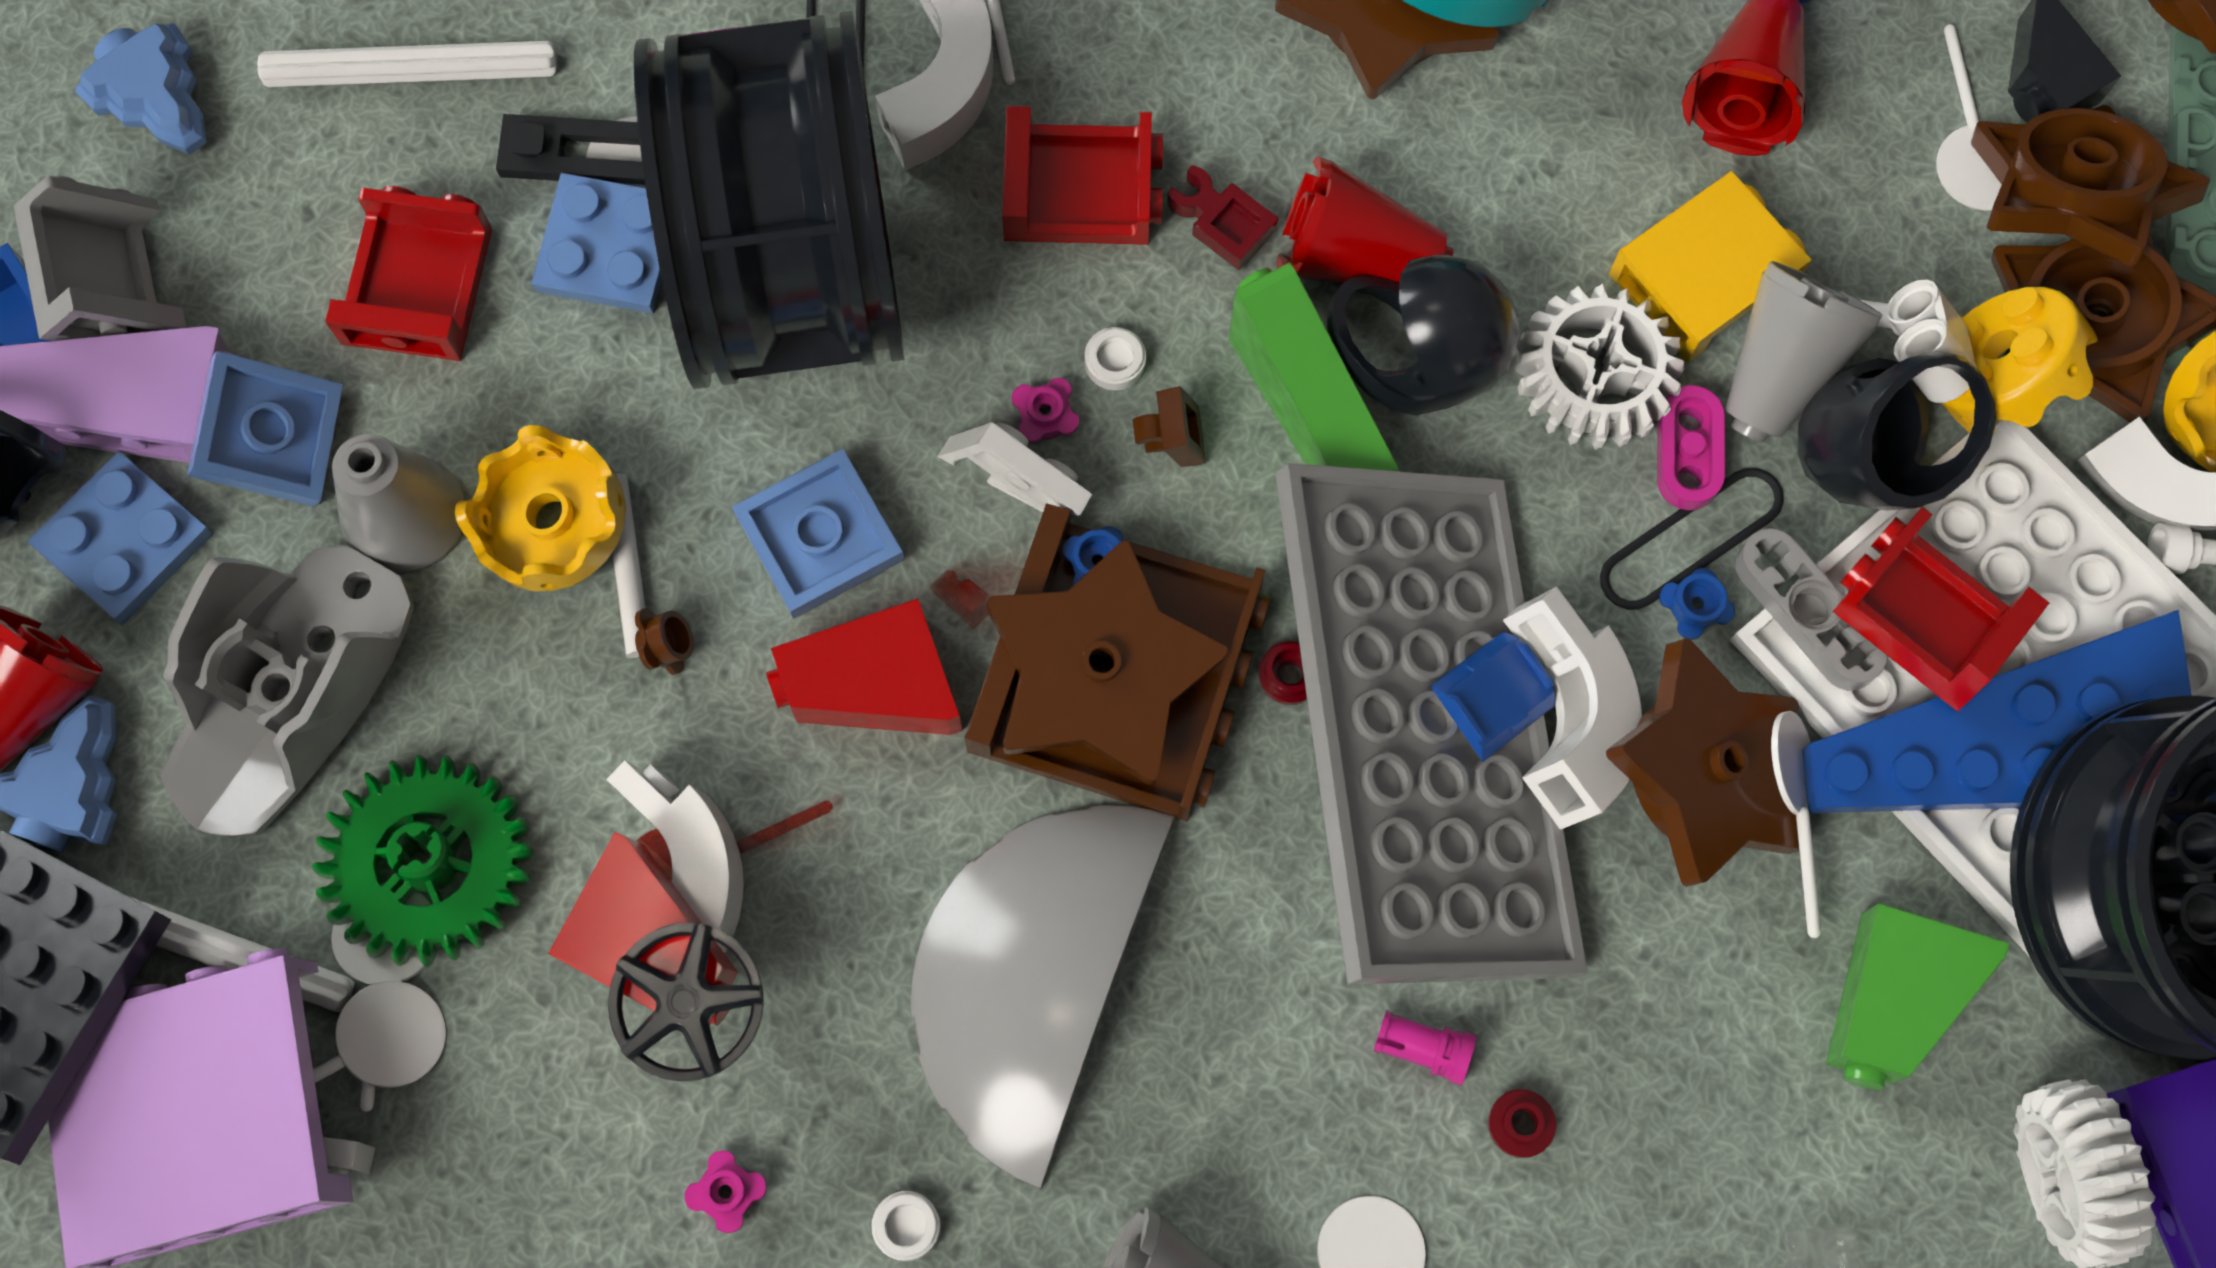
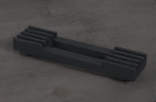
M503 114L496 170L500 177L559 181L560 174L565 173L614 183L645 185L642 162L563 157L565 141L640 145L637 122Z

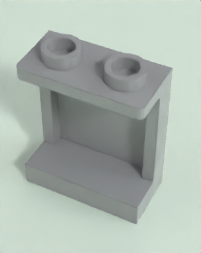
M48 176L43 178L13 205L39 339L58 341L187 328L182 307L160 304L156 300L142 233L144 225L159 213L156 199L131 194V192L125 189H108L76 182L74 179L66 176Z

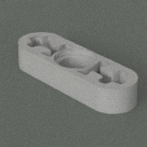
M1771 528L1762 529L1752 534L1741 547L1736 557V571L1741 581L1832 685L1847 691L1859 690L1869 685L1884 670L1887 655L1832 612L1844 596L1790 535L1781 530ZM1772 551L1777 553L1781 560L1775 568L1771 566L1762 571L1755 562L1761 555L1760 553L1764 555L1770 554ZM1794 574H1797L1801 580L1794 583L1785 595L1781 596L1777 590L1785 581L1788 582ZM1802 594H1811L1818 597L1826 607V621L1819 625H1810L1800 620L1794 610L1795 598ZM1839 622L1844 630L1836 638L1834 636L1825 646L1820 639L1826 636ZM1859 648L1863 651L1866 658L1861 662L1860 666L1856 665L1847 669L1841 662V659L1846 654V650L1851 652Z

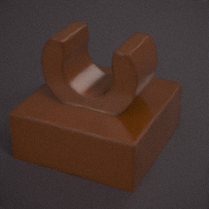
M1180 386L1156 391L1159 414H1147L1133 419L1135 443L1137 445L1145 444L1146 453L1165 451L1180 467L1205 464L1206 459L1198 404Z

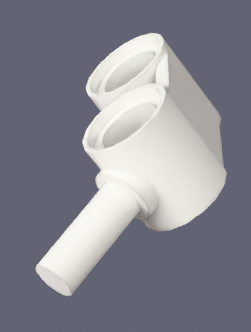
M1926 279L1909 283L1898 290L1889 303L1861 300L1883 315L1877 327L1890 328L1897 336H1900L1894 346V355L1898 362L1935 351L1950 352L1964 357L1978 369L1968 334V327L1935 282ZM1940 366L1927 368L1912 378L1928 400L1935 403H1945L1954 400L1969 389L1967 381L1953 369Z

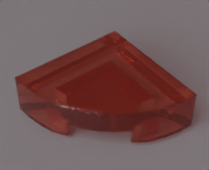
M946 570L929 588L971 628L975 629L989 615L987 611V593L970 579H964L961 582L957 579L958 576L955 571Z

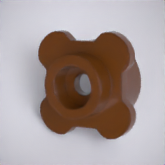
M649 608L638 610L635 614V624L639 630L635 635V645L643 665L649 670L658 667L666 668L671 675L681 673L684 670L683 660L688 659L694 649L693 634L688 622L676 611H667L654 615Z

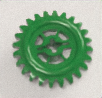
M418 754L415 758L413 776L407 777L396 761L391 760L389 762L390 783L384 785L374 775L366 772L364 779L370 794L368 797L363 798L349 790L343 791V797L353 811L350 816L334 812L326 813L327 820L340 834L339 837L326 838L319 836L316 838L317 845L326 853L334 856L331 860L315 862L312 865L313 871L318 876L334 880L329 885L318 888L316 895L321 901L326 903L341 902L335 909L327 913L328 921L333 925H343L353 921L350 928L345 930L344 938L349 944H357L370 937V941L366 946V952L371 958L380 957L392 945V960L398 966L404 965L411 957L413 951L417 950L419 960L424 966L428 967L433 964L437 949L443 947L451 960H457L461 953V940L466 938L477 948L483 947L485 941L481 928L484 925L497 930H502L506 926V923L498 913L499 908H518L521 905L520 898L510 888L511 886L526 884L531 880L529 872L517 867L516 863L529 859L533 855L534 850L528 843L515 842L528 832L529 823L524 818L508 821L518 808L517 799L513 795H507L503 800L496 802L502 785L495 776L488 778L486 783L478 788L480 771L474 763H469L464 773L457 778L454 761L450 756L445 755L441 760V766L437 773L432 774L425 757ZM424 817L445 819L437 829L427 822L417 821V819ZM467 836L469 837L473 853L471 863L457 859L454 851ZM418 850L426 854L431 853L432 855L430 860L424 865L418 860L411 859ZM379 859L388 861V864L395 872L383 886H381L378 873ZM456 872L468 873L461 887L442 901L439 891L450 884ZM415 892L430 894L433 904L427 906L405 905L406 901Z

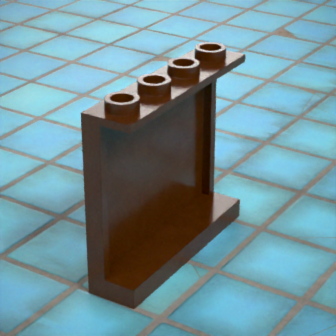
M1046 503L1015 594L1067 592L1073 587L1075 572L1071 561L1063 556V545L1071 536L1080 537L1091 530L1071 524L1070 510ZM1128 541L1134 551L1158 610L1228 648L1227 656L1217 667L1170 705L1160 771L1155 783L1151 785L1144 783L1088 747L1080 745L1005 754L1002 751V745L1020 675L1001 637H999L965 735L967 753L1141 808L1172 815L1176 819L1187 822L1192 805L1202 808L1206 806L1216 774L1215 770L1205 768L1206 761L1212 745L1221 748L1225 746L1235 711L1224 708L1230 686L1243 689L1254 652L1242 648L1249 627L1261 631L1272 594L1261 591L1265 575L1264 569L1256 567L1253 579ZM1095 556L1092 559L1093 564L1096 565L1103 557ZM1089 656V664L1096 672L1105 673L1114 666L1104 656Z

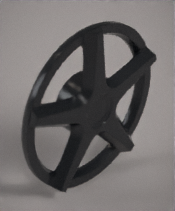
M700 923L668 925L652 931L636 942L617 962L608 997L609 1020L621 1052L642 1070L656 1077L671 1081L702 1080L730 1067L746 1052L755 1038L761 1023L764 1007L763 985L760 973L751 955L729 934ZM691 936L680 969L675 975H668L639 961L648 950L667 939ZM712 940L726 947L737 957L746 971L750 985H711L706 980L708 956ZM627 979L656 1001L655 1011L631 1036L625 1025L622 1009L623 993ZM751 1006L749 1021L743 1035L727 1054L719 1058L708 1022L716 1012ZM677 1030L683 1033L699 1067L692 1069L668 1067L652 1060L644 1052L669 1033Z

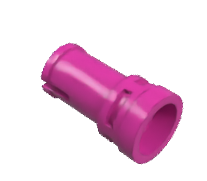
M1386 1010L1373 1052L1379 1054L1381 1052L1431 1069L1430 1074L1441 1076L1449 1080L1450 1083L1459 1086L1463 1085L1475 1048L1476 1034L1467 1031H1455L1444 1026L1443 1030H1439L1392 1014L1393 1012Z

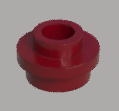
M1286 641L1272 646L1263 655L1259 665L1258 677L1263 691L1272 700L1285 705H1297L1307 701L1299 642ZM1290 664L1298 667L1302 673V679L1295 684L1283 682L1278 675V670L1282 666Z
M1518 1089L1505 1093L1492 1105L1488 1115V1131L1494 1144L1505 1154L1515 1158H1530L1540 1154L1551 1144L1556 1132V1118L1552 1107L1542 1096L1533 1091ZM1516 1111H1525L1532 1116L1534 1130L1530 1135H1520L1513 1129L1511 1119Z

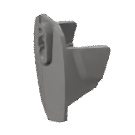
M348 545L316 548L288 574L264 564L235 558L214 557L205 564L168 639V663L163 677L174 695L185 726L159 774L168 796L182 816L196 830L213 836L237 838L260 835L302 790L340 744L367 707L391 667L406 634L414 604L406 581L401 576ZM371 582L369 592L364 597L356 599L357 588L362 583ZM335 634L333 646L328 651L320 653L319 643L321 639L326 635Z

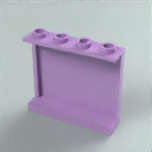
M269 949L247 956L248 965L232 970H228L224 966L200 968L186 973V983L169 988H167L166 984H147L128 990L125 1000L121 1001L48 1120L66 1268H111L354 1202L350 1175L328 1174L299 979L300 977L319 972L317 962L291 957L288 949Z

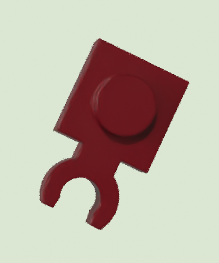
M1191 165L1187 170V182L1199 192L1194 196H1184L1177 189L1171 187L1167 192V204L1175 214L1181 217L1198 218L1193 224L1192 235L1237 270H1240L1277 229L1279 218L1232 182L1219 194L1213 189L1209 174L1202 168Z

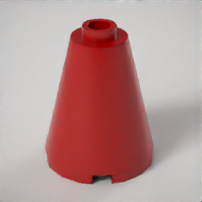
M1748 0L1689 79L1682 98L1683 116L1689 126L1693 120L1704 131L1702 140L1710 146L1736 155L1760 156L1769 154L1773 145L1786 141L1785 146L1795 140L1802 127L1806 111L1805 14L1803 6L1798 0Z
M1316 157L1312 163L1318 175L1314 176L1305 173L1293 199L1282 236L1290 235V239L1294 240L1290 256L1287 257L1278 253L1276 264L1278 269L1290 262L1298 277L1306 280L1343 283L1354 276L1366 275L1389 279L1400 284V274L1409 260L1440 254L1453 256L1454 250L1446 246V232L1335 162Z
M0 605V773L93 688L103 671L102 666L90 654L66 637L61 635L57 641L48 634L38 630L42 623Z

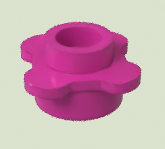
M1053 378L1048 385L1033 388L1027 384H1022L1013 391L1012 404L1019 409L1022 421L1018 430L1028 439V442L1036 443L1041 439H1053L1059 435L1070 436L1077 430L1079 417L1071 411L1069 402L1072 387L1065 379ZM1042 406H1049L1051 412L1043 415L1039 409Z
M717 1151L708 1158V1169L699 1182L690 1184L687 1187L685 1203L689 1209L704 1211L715 1219L716 1227L719 1231L734 1233L743 1226V1215L751 1208L753 1201L764 1197L766 1181L761 1174L756 1172L747 1173L736 1165L735 1157L732 1153ZM724 1185H728L732 1189V1194L728 1198H722L719 1194L720 1188Z

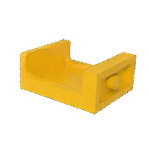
M1731 170L1621 248L1610 269L1609 275L1622 290L1628 288L1630 299L1637 307L1640 303L1650 299L1652 308L1648 317L1651 320L1668 316L1669 327L1663 336L1680 338V348L1677 354L1687 364L1706 350L1714 336L1752 310L1762 272L1765 271L1769 262L1776 261L1805 272L1812 259L1806 254L1801 239L1793 231L1784 229L1766 209L1765 202L1759 192L1752 186L1744 184Z

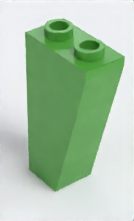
M1289 262L1272 272L1269 268H1263L1247 276L1239 284L1238 289L1235 290L1228 340L1305 464L1400 472L1291 263Z

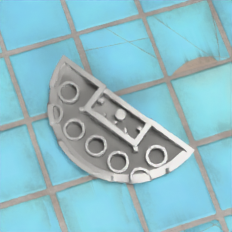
M1097 805L1091 806L1088 809L1073 810L1060 814L1051 813L1027 822L1003 835L1000 841L964 867L949 885L935 907L923 933L912 979L911 1014L915 1020V1031L920 1050L918 1057L927 1082L940 1107L948 1112L956 1125L967 1136V1141L973 1148L1000 1169L1041 1189L1085 1068L1095 1034L1129 940L1133 935L1175 816L1151 809L1131 806Z

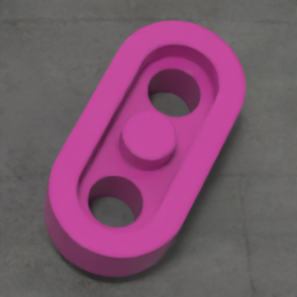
M1689 385L1681 387L1678 396L1669 394L1666 400L1670 404L1671 410L1666 416L1662 415L1657 422V485L1663 498L1674 507L1683 510H1697L1711 503L1724 483L1725 414L1722 403L1714 393L1700 386ZM1682 415L1692 416L1698 422L1699 428L1696 430L1683 428L1679 423L1678 417ZM1690 473L1694 475L1698 480V487H1684L1678 479V474Z

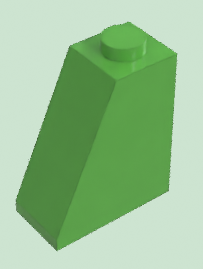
M1880 903L1860 915L1826 1064L1845 1070L1843 1076L1845 1081L1873 1090H1883L1885 1083L1892 1084L1910 1077L2005 959L2009 943Z

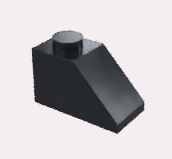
M2031 0L2018 19L2008 93L2013 98L2016 112L2025 122H2028L2032 118L2048 111L2068 108L2091 109L2100 104L2120 79V73L2059 0Z

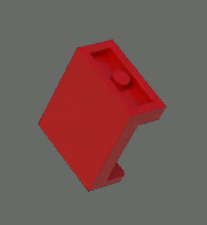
M1006 106L1002 208L1004 241L1148 245L1149 224L1161 225L1162 188H1151L1150 180L1151 170H1162L1163 133H1151L1152 112L1140 111L1138 126L1031 124V107Z
M384 186L382 190L361 188L358 201L365 211L366 218L345 301L330 299L325 323L341 345L461 362L492 234V227L482 207L473 200L456 194H445L440 199L419 196L399 186Z
M1922 506L1907 524L1895 517L1873 542L1871 547L1880 555L1874 560L1865 553L1846 574L1840 584L1848 589L1849 592L1832 612L1958 712L1992 680L2050 602L2028 587L2009 606L1919 536V530L1933 515Z

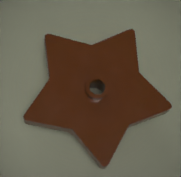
M1276 0L1275 11L1330 37L1333 43L1346 54L1366 96L1372 100L1381 95L1412 65L1422 62L1434 54L1493 50L1499 35L1496 27H1478L1447 21L1425 13L1402 0Z
M2101 105L2094 109L2068 108L2052 110L2032 118L2025 125L1978 121L1971 140L1973 148L2002 184L1987 223L1989 230L2065 234L2132 268L2139 265L2146 247L2151 221L2202 202L2210 183V179L2206 176L2168 161L2163 147L2153 135L2132 121L2117 116L2108 105Z
M2150 232L2139 265L2133 268L2075 239L2069 240L2060 246H1996L1993 249L1992 264L2004 292L2025 287H2048L2061 291L2076 304L2097 336V342L2086 346V359L2093 375V387L2088 396L2130 423L2138 417L2146 423L2165 359L2216 328V296L2177 276L2169 263L2157 252ZM2010 348L2005 351L2004 356L2011 352Z
M1124 540L1115 546L1067 592L998 595L990 597L987 601V611L1020 675L1002 751L1005 754H1017L1080 745L1088 747L1149 785L1155 783L1160 771L1170 705L1217 667L1227 656L1228 648L1158 610L1130 543ZM1089 656H1104L1114 666L1108 672H1096L1089 664Z
M1689 638L1666 645L1656 705L1643 715L1634 730L1606 751V757L1633 782L1639 802L1649 819L1669 838L1680 881L1685 887L1707 882L1742 847L1782 854L1800 852L1796 815L1788 809L1778 789L1771 751L1772 729L1777 715L1786 711H1793L1797 714L1799 703L1793 697L1738 691Z

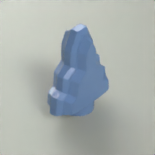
M156 23L138 33L130 28H121L106 34L95 47L94 57L96 61L81 74L80 83L75 89L76 94L98 116L111 113L126 127H147L160 143L188 155L207 143L203 113L191 98L197 79L187 61L193 51L176 24L162 25Z
M92 695L87 696L60 720L50 742L29 748L14 771L0 773V811L16 818L9 834L30 844L60 854L63 853L69 838L93 844L107 845L117 817V813L109 805L116 779L106 763L116 741V716L113 703Z

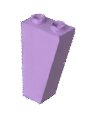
M209 326L0 346V410L39 429L63 445L110 452L120 451L124 454L190 463L211 357L216 351L232 355L233 353L225 351L219 328Z

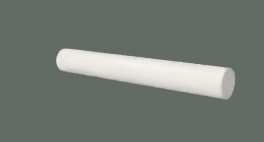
M616 473L623 486L626 513L624 528L612 555L626 657L636 658L639 657V653L635 645V635L639 629L635 624V614L638 610L646 607L628 477L625 474Z

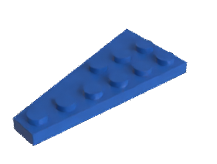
M2179 610L1994 676L1958 712L1940 697H1936L1808 744L1802 749L1809 813L2020 808L2027 789L2038 769L2050 753L2083 723L2123 704L2147 699L2192 696Z

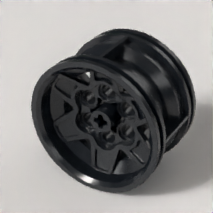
M853 11L840 12V27L827 28L824 15H817L797 20L684 35H667L664 42V50L660 51L654 39H638L634 47V88L647 199L670 320L679 355L692 388H708L711 384L713 373H717L722 385L737 384L739 378L860 361H862L863 366L876 364V351L889 349L892 362L905 360L880 177Z
M2190 695L2147 699L2123 704L2097 715L2070 733L2050 753L2028 787L2018 812L2010 852V887L2017 926L2037 972L2050 991L2082 1023L2120 1045L2141 1052L2187 1059H2216V698ZM2183 833L2187 843L2186 850L2184 851L2182 849ZM2187 904H2189L2190 907L2189 922L2186 919Z

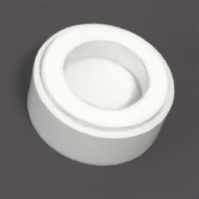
M1121 327L1105 328L1093 335L1087 343L1085 349V369L1090 379L1098 386L1107 390H1123L1138 382L1144 373L1146 350L1141 339L1132 331Z
M901 1191L889 1195L878 1205L873 1215L872 1235L875 1243L884 1254L898 1261H914L924 1257L934 1248L940 1235V1217L935 1206L925 1196L916 1192Z

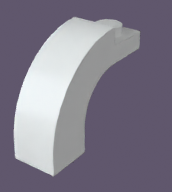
M919 0L941 40L939 51L933 62L920 75L875 96L879 123L905 171L938 156L953 146L971 128L987 101L993 77V46L990 17L984 0Z
M2140 417L2077 460L2096 485L2115 503L2128 512L2154 524L2159 522L2190 527L2192 531L2216 530V473L2196 470L2176 460L2164 449Z
M1556 586L1518 606L1503 621L1514 636L1518 637L1521 642L1528 644L1555 683L1552 686L1555 691L1557 715L1554 740L1548 752L1522 779L1561 830L1602 813L1624 790L1630 779L1606 757V751L1636 728L1642 718V710L1632 668L1621 644L1609 625L1591 634Z
M624 760L606 780L662 834L672 860L671 882L702 924L722 930L733 937L742 908L744 880L739 848L727 820L715 803L704 792L688 785L674 800L673 797L680 789L658 768L650 764L643 771ZM716 942L725 953L727 948Z

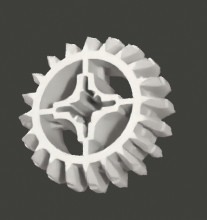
M1603 283L1595 287L1590 299L1579 286L1570 291L1567 302L1555 295L1554 298L1548 301L1545 308L1546 313L1537 311L1532 315L1528 324L1530 331L1523 332L1519 339V351L1523 354L1517 356L1514 370L1515 373L1525 376L1520 380L1517 387L1519 396L1535 397L1528 408L1530 417L1539 416L1546 412L1551 415L1545 427L1547 434L1557 431L1561 424L1571 428L1568 434L1570 446L1578 443L1583 432L1590 433V442L1594 450L1603 447L1608 433L1619 448L1627 445L1632 432L1643 438L1652 430L1654 426L1653 421L1658 422L1662 415L1666 416L1670 412V404L1666 400L1669 394L1678 396L1681 391V384L1676 379H1679L1684 371V360L1674 357L1680 348V338L1663 336L1669 327L1668 316L1654 320L1648 317L1652 308L1650 299L1640 303L1638 307L1629 304L1630 294L1628 288L1620 291L1616 299L1608 298ZM1578 330H1601V333L1595 337L1583 338L1573 335L1570 340L1564 338L1565 335ZM1622 339L1633 347L1639 357L1632 355L1626 350ZM1602 348H1605L1606 352L1602 361L1605 364L1603 372L1596 385H1594L1592 381L1596 372L1594 368L1595 360H1597ZM1557 373L1564 375L1574 383L1577 395L1564 385ZM1627 392L1637 395L1628 401L1617 404L1597 403L1598 398L1610 393L1624 397Z
M2069 1079L2040 1086L2038 1090L2024 1094L2022 1104L2017 1105L2016 1118L2018 1122L2015 1123L2013 1129L2018 1140V1150L2016 1153L2036 1211L2037 1220L2042 1222L2046 1229L2047 1240L2053 1246L2058 1247L2059 1254L2066 1261H2072L2078 1268L2111 1267L2128 1263L2129 1259L2142 1256L2145 1247L2151 1245L2153 1234L2151 1228L2155 1227L2156 1217L2150 1204L2154 1202L2155 1195L2148 1185L2147 1175L2150 1171L2144 1166L2140 1155L2142 1146L2136 1145L2131 1134V1123L2127 1119L2121 1118L2119 1105L2113 1098H2108L2106 1092L2099 1085H2091L2086 1079L2073 1082Z

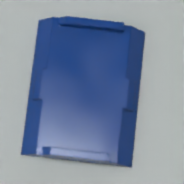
M1505 631L1501 632L1430 685L1482 762L1555 706V691L1552 688L1555 683L1528 644L1521 642L1518 637Z

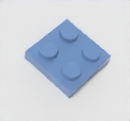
M561 173L531 282L535 292L654 314L662 278L646 188Z
M216 351L210 361L187 476L296 503L316 506L322 497L343 384Z
M844 449L732 506L738 522L793 619L904 560L903 551Z
M118 451L27 542L110 616L123 625L213 533Z

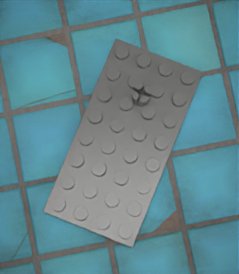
M1287 463L1275 472L1347 984L1574 978L1588 973L1564 830L1558 828L1522 779L1549 750L1544 715L1482 762L1430 687V685L1501 632L1505 631L1513 635L1503 619L1515 608L1525 603L1504 480Z

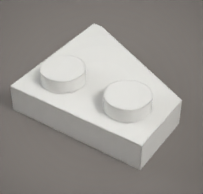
M990 422L950 436L938 455L939 458L954 466L958 460L970 459L991 474L987 480L988 484L1041 512L1044 511L1045 505L1048 503L1070 510L1071 517L1079 516L1092 496L1089 491L1076 483L1078 476L1071 468L1057 460L1049 458L1044 460L1027 447L1028 439L1021 432L1004 423L994 424Z

